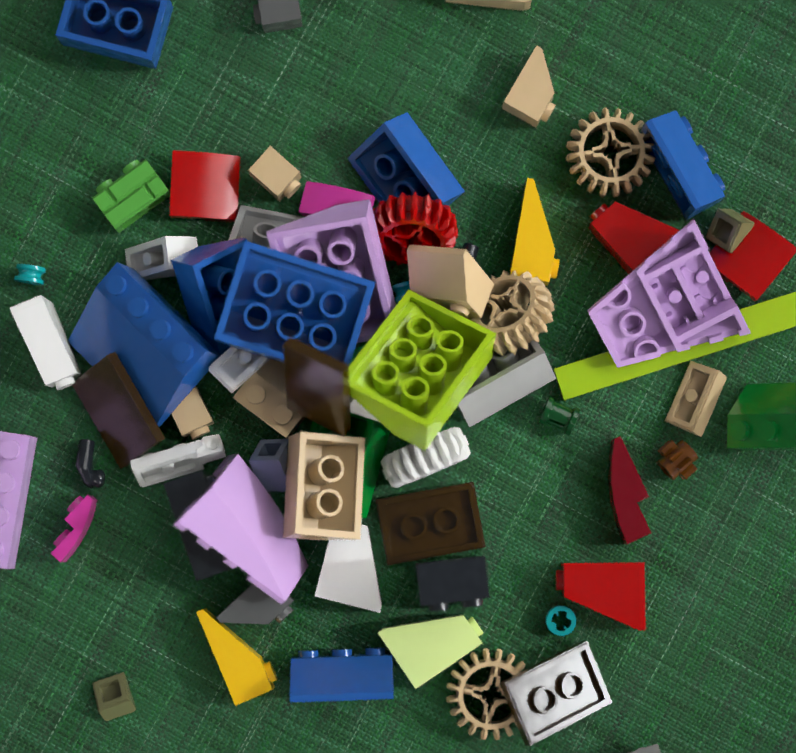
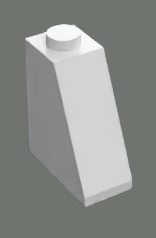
M40 295L10 307L15 322L45 385L51 388L56 386L57 390H61L75 384L74 378L82 374L53 302Z
M361 524V537L359 540H329L315 592L316 597L378 613L381 612L382 602L368 526Z

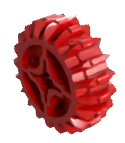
M416 191L410 196L401 192L398 198L389 195L387 201H379L377 208H373L385 261L395 260L397 266L402 263L408 264L407 249L409 245L453 248L455 246L456 239L458 238L456 215L451 212L450 206L442 205L441 199L431 200L429 194L424 197L418 196Z

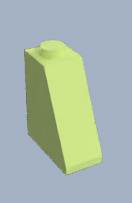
M463 614L384 627L378 631L379 636L415 689L483 644L479 636L484 633L473 616L467 620Z

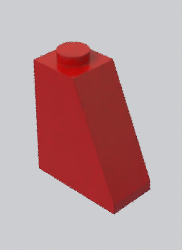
M616 201L609 208L604 203L592 213L590 217L593 221L588 227L628 274L680 231Z
M645 562L561 563V570L555 571L556 590H562V597L634 629L646 630Z

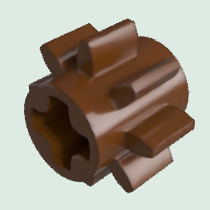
M673 440L668 441L657 451L662 456L657 461V465L671 480H675L678 476L682 480H686L698 470L693 464L698 459V456L684 440H680L677 444Z

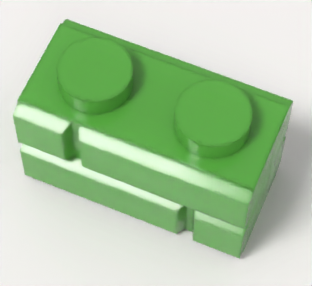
M146 159L142 162L134 160L122 170L123 176L114 182L112 179H108L100 184L95 190L98 194L92 197L118 233L170 197V191Z

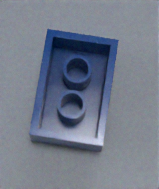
M65 0L55 36L64 46L156 69L173 11V5L170 0Z

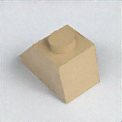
M537 45L504 100L502 107L503 110L535 128L541 120L544 122L548 121L556 106L551 103L554 89L542 48Z

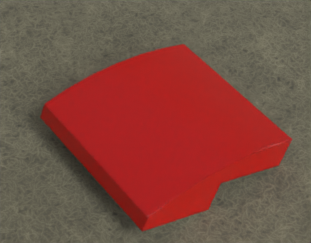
M172 150L169 216L171 218L235 222L239 206L241 157L219 153Z
M743 211L741 215L755 223L751 231L732 253L717 245L709 253L722 279L726 282L730 281L756 302L795 255L796 247L763 222Z

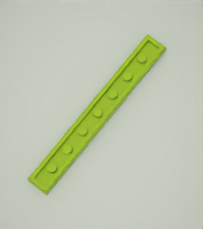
M796 292L739 309L751 334L743 336L737 334L723 338L724 341L712 344L706 342L690 346L689 350L681 352L675 350L663 353L661 357L617 368L609 351L555 368L553 371L563 401L796 327Z

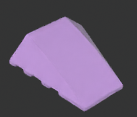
M694 219L587 310L617 368L658 358L663 353L675 350L677 352L689 350L690 346L706 342L712 344L724 341L723 338L737 334L739 336L751 334L708 251L709 248Z
M239 454L228 455L213 473L216 478L209 488L184 510L173 525L182 532L186 529L190 530L198 536L196 540L198 544L206 550L213 547L225 556L223 559L225 564L232 569L237 566L247 573L248 581L278 603L283 604L307 569V561L296 538H283L284 517L260 480Z

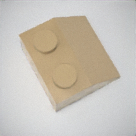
M421 245L408 246L407 257L411 291L465 318H482L494 283L466 249Z

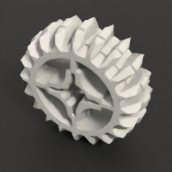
M453 427L439 432L425 451L410 444L384 456L381 460L382 471L391 487H402L467 459L471 453L468 447L469 443L461 429Z

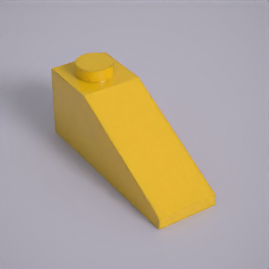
M527 178L510 275L514 270L517 276H521L526 271H529L532 278L538 277L545 286H548L550 278H557L560 259L554 258L555 247L534 179Z
M206 608L196 612L235 706L275 688L273 681L277 680V676L270 661L264 663L260 654L225 624L220 623Z

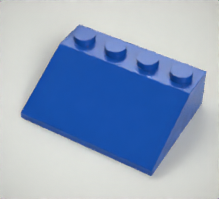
M245 241L213 341L284 363L283 344L291 337L350 366L376 282Z
M118 262L96 286L68 340L92 367L106 355L116 352L158 427L164 423L206 375L209 366L221 356L134 268Z

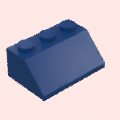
M675 110L645 122L640 133H650L651 137L644 141V143L654 144L651 146L652 151L648 154L655 157L654 165L684 218L688 220L721 202L725 197L723 193L726 190L721 177L717 173L712 174L708 167L709 157L705 149L700 144L696 146L690 134L693 133V130L685 116L680 117Z
M408 112L384 122L347 158L378 202L387 201L389 195L398 198L401 192L410 196L416 191L418 196L424 197L429 194L431 200L441 199L442 205L449 206L465 192Z
M247 238L198 246L171 260L191 326L221 355L231 346L213 340L240 254Z
M384 647L365 648V654L352 655V649H332V656H319L318 650L298 651V657L291 658L290 702L393 699L394 697L392 653L386 654Z

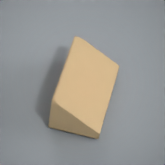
M690 361L665 422L701 437L727 377L719 370Z

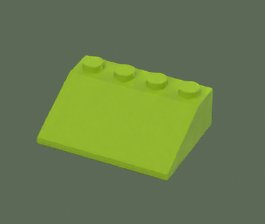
M408 289L350 364V396L394 435L425 451L492 359L496 333Z

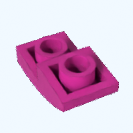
M306 181L299 213L303 216H309L335 205L370 199L373 208L375 197L352 189Z
M87 495L85 498L82 496L77 497L67 508L70 514L64 520L74 529L71 532L66 529L53 543L56 548L51 552L60 563L67 562L73 555L90 527L97 504V499L92 495Z

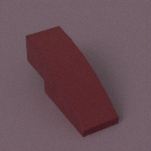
M621 436L611 440L608 460V485L616 526L623 544H629L651 534L650 528L637 503L648 498L649 495Z

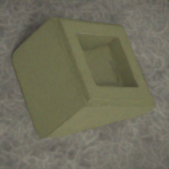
M718 208L705 238L727 252L732 253L751 231L755 223L735 210Z
M124 672L92 683L98 712L105 721L136 711Z

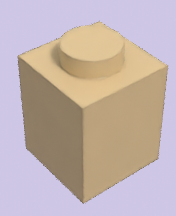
M271 146L248 170L250 176L278 201H281L285 196L289 199L301 186L299 182L302 178L300 171Z
M196 386L171 413L184 438L190 435L192 440L209 433L208 426L214 424Z

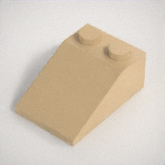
M270 359L244 382L233 396V399L286 439L293 435L305 419V417L287 409L284 363Z

